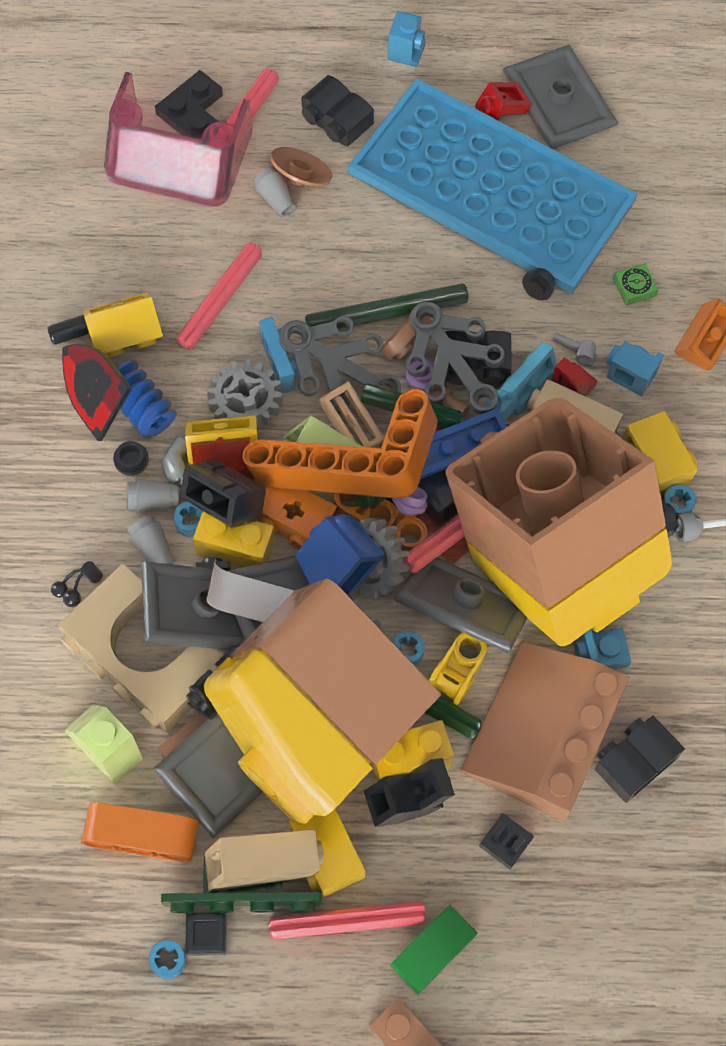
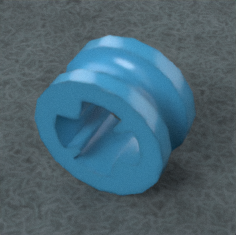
M675 484L669 487L662 501L665 504L669 503L677 514L691 513L696 504V495L688 486ZM674 496H679V501L682 499L686 501L683 508H678V503L675 506L671 503Z
M187 501L180 504L174 512V521L178 532L183 536L193 537L203 511ZM190 513H195L198 522L193 524L191 521V525H185L184 516L188 514L191 517Z
M403 631L397 634L392 643L400 651L401 644L404 642L407 643V646H409V643L416 645L414 648L415 655L409 657V653H407L406 658L414 666L418 665L423 658L425 649L421 636L412 631Z
M163 940L152 947L149 953V965L158 977L173 979L183 972L186 965V955L177 942ZM165 949L170 954L178 953V959H174L177 965L171 970L166 966H161L160 968L157 966V960H162L159 954Z

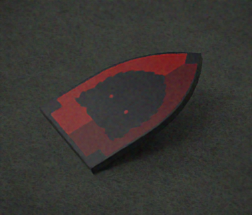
M72 344L62 347L63 375L70 401L96 440L102 441L132 387L108 356L101 350L84 344Z

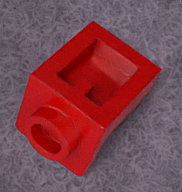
M489 82L475 104L477 110L498 121L502 115L527 114L532 106L518 82Z
M565 357L555 365L551 381L585 397L596 387L598 382L580 365L570 362Z

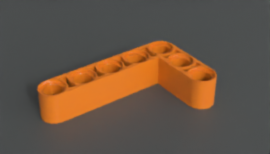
M411 389L399 396L381 448L256 440L245 448L242 458L256 482L265 487L405 498L410 496L418 487L438 419L427 394L419 389Z

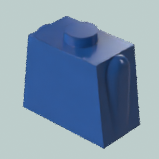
M340 514L325 517L320 524L315 526L310 531V537L295 556L310 585L327 578L336 583L350 597L384 558L385 554L352 515Z

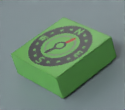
M646 263L615 272L613 280L626 305L657 296L659 290Z

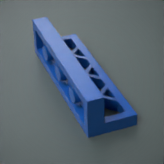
M496 408L435 432L420 479L447 469L451 463L482 444L480 440L487 433H499L508 427L499 409Z

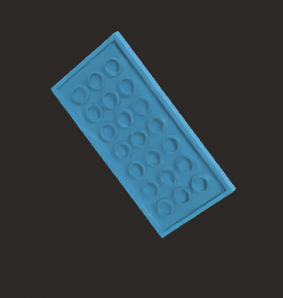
M417 78L348 165V173L527 271L536 268L548 270L555 279V286L570 294H573L635 203L638 193Z

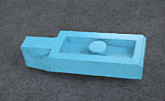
M542 342L534 352L527 356L525 362L512 376L505 380L503 386L497 391V408L504 421L513 413L518 415L527 406L534 390H541L546 380L552 378L557 362L551 345ZM488 399V401L483 407H486L490 404V399Z

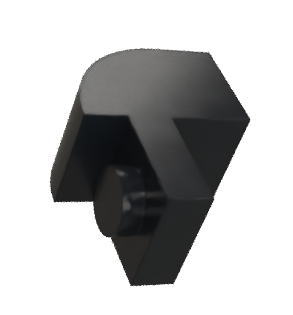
M443 758L431 759L409 774L384 777L363 790L375 827L398 824L428 815L443 808V802L455 795Z

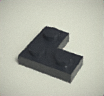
M199 70L155 105L156 115L198 150H201L222 129V124L205 111L223 96L222 87L203 71Z

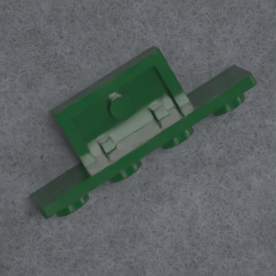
M204 856L203 893L161 894V903L165 907H170V913L177 914L194 913V906H210L211 913H233L234 906H250V912L271 913L274 912V906H290V912L306 913L313 912L314 905H322V892H283V881L208 892Z

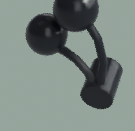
M88 561L80 569H76L68 574L63 581L53 583L51 593L57 598L63 597V602L66 606L76 607L81 601L80 593L77 591L81 577L85 575L92 583H97L102 579L103 573L92 561ZM80 572L75 581L74 588L68 590L65 583L75 573Z

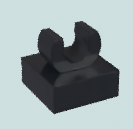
M502 813L479 847L511 870L534 836Z

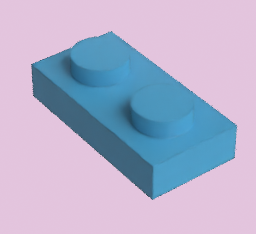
M273 317L260 320L261 340L276 380L281 382V393L294 391V377L299 376L294 357H287L286 351L280 345L279 334L282 328H276Z

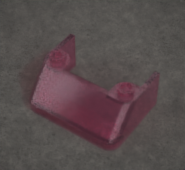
M125 72L109 112L104 159L107 178L114 184L213 207L224 204L230 197L252 136L250 100L243 99L235 124L225 122L213 123L205 129L202 139H196L140 126L143 114L141 107L137 104L132 73Z

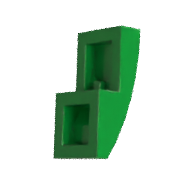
M449 905L402 951L390 966L419 995L475 938L478 932Z

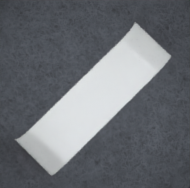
M214 561L207 602L217 610L264 622L294 590L224 571Z

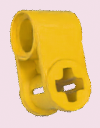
M461 633L455 639L444 659L438 663L428 680L438 691L452 698L453 704L456 706L462 703L476 675L483 666L487 652V643ZM464 646H473L478 650L479 655L473 659H468L461 655L459 650Z

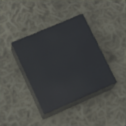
M226 913L186 914V956L226 955Z

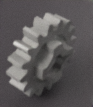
M246 359L244 366L241 367L238 366L236 361H232V369L229 371L224 367H220L221 378L212 376L210 379L212 388L207 389L208 400H210L208 401L210 412H215V419L256 415L257 430L259 428L258 423L260 422L269 426L271 424L270 414L278 416L279 404L283 403L282 393L280 392L281 382L280 380H275L274 371L271 369L264 373L262 362L258 363L255 368L251 367L249 359Z
M374 518L360 520L358 524L368 535L373 536L371 539L385 554L384 558L357 588H360V596L366 597L371 595L372 599L395 593L397 591L396 585H401L405 582L400 573L409 571V566L403 563V558L409 556V552L402 551L400 547L405 539L404 537L396 539L394 535L397 527H386V520L384 519L374 520ZM374 578H379L380 581H375V580H373V579H374Z

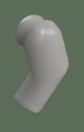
M176 436L162 460V468L167 480L181 487L185 469L183 459L187 453L185 439Z

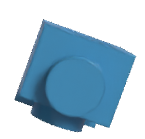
M397 11L389 32L387 60L415 67L418 66L426 44V39H424L425 31L421 30V16Z
M624 341L621 347L618 345L613 347L606 360V363L610 364L606 378L642 397L657 374L664 354L658 352L656 356H653L643 347Z

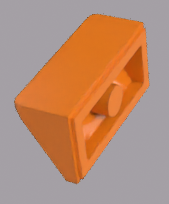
M719 298L706 302L701 306L674 351L679 357L706 371L712 370L726 346V305Z

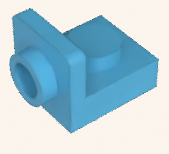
M623 628L604 630L598 633L592 632L590 629L575 641L576 656L597 661L612 669L629 667L631 664Z

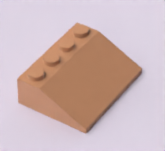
M522 641L460 772L564 822L572 810L630 677L597 661Z

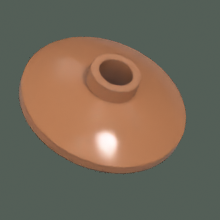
M278 147L272 151L270 156L271 163L286 177L290 184L297 187H303L304 185L323 187L331 182V170L317 157L291 147Z

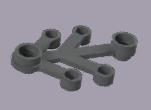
M423 302L415 306L410 314V324L416 332L412 355L406 361L408 373L413 377H421L427 372L428 366L425 354L431 337L437 345L438 351L431 381L425 388L429 401L441 404L446 399V388L444 385L450 364L469 391L470 405L474 412L481 415L496 409L498 405L497 391L491 385L481 384L463 357L484 360L487 366L497 368L503 364L505 359L503 348L498 344L485 346L451 340L444 331L465 332L468 339L477 341L485 335L484 321L479 317L466 319L444 315L442 309L432 302ZM425 316H430L434 319L428 325L423 324L421 320ZM479 325L481 330L478 333H472L469 331V327ZM495 351L501 356L497 360H490L488 354ZM415 361H420L423 363V367L419 370H414L411 368V364ZM434 388L442 391V394L437 398L429 395L430 391ZM482 397H486L491 401L486 407L480 406L477 402Z
M339 316L333 322L312 327L303 321L293 320L286 323L280 331V345L287 353L293 354L301 378L298 388L305 396L315 395L320 388V380L313 374L309 354L321 361L329 392L342 385L339 371L362 385L367 383L379 387L385 385L390 390L401 393L402 387L400 381L395 376L385 374L377 377L347 359L348 357L360 354L368 356L377 355L383 348V340L378 334L371 333L366 335L364 339L332 347H326L316 341L333 335L339 339L347 338L354 328L352 320L347 316ZM343 322L347 324L348 331L340 332L337 329V323ZM294 333L299 334L302 337V342L299 344L293 343L290 335ZM367 340L376 341L378 348L376 350L369 349L366 344ZM305 380H312L315 383V389L307 390L303 382ZM342 393L340 396L345 401L347 407H349L350 401L345 393ZM332 399L330 402L332 403V405H333V407L335 408V410L337 411V413H338V414H341V412H340V410L338 409V407H336V406L334 405L333 399Z

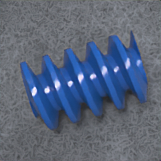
M128 360L117 367L132 387L121 406V411L129 418L131 424L138 428V432L143 437L156 436L171 425L177 413L176 411H169L171 407L170 400L167 398L162 399L163 392L160 389H154L155 383L151 379H146L147 373L143 369L138 370L139 364L135 360Z

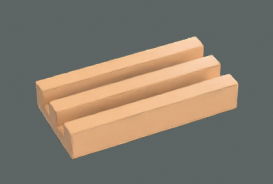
M349 381L318 400L339 433L356 442L330 402L332 399L363 447L374 448L383 443L384 436ZM342 393H345L373 437V440L370 442L340 396Z

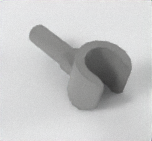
M557 332L554 334V341L577 352L575 360L579 364L588 367L594 364L596 345L593 341L582 340L580 343Z

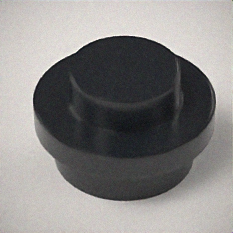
M536 268L525 274L522 284L530 297L543 301L549 299L553 294L555 279L548 270Z
M127 441L116 449L113 461L120 473L134 476L142 473L147 468L149 455L143 445L134 441Z

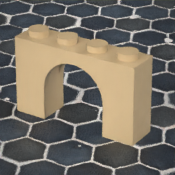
M122 563L58 624L64 636L61 642L75 656L81 652L89 660L86 665L99 679L102 680L107 676L115 684L112 688L113 691L126 704H129L131 701L136 703L142 709L139 715L149 726L155 729L159 725L168 733L192 709L188 706L189 700L186 698V695L190 692L189 687L209 669L214 672L217 669L215 663L224 654L218 649L188 646L171 664L157 671L141 672L130 669L122 664L115 655L118 635L124 626L143 609L142 580Z

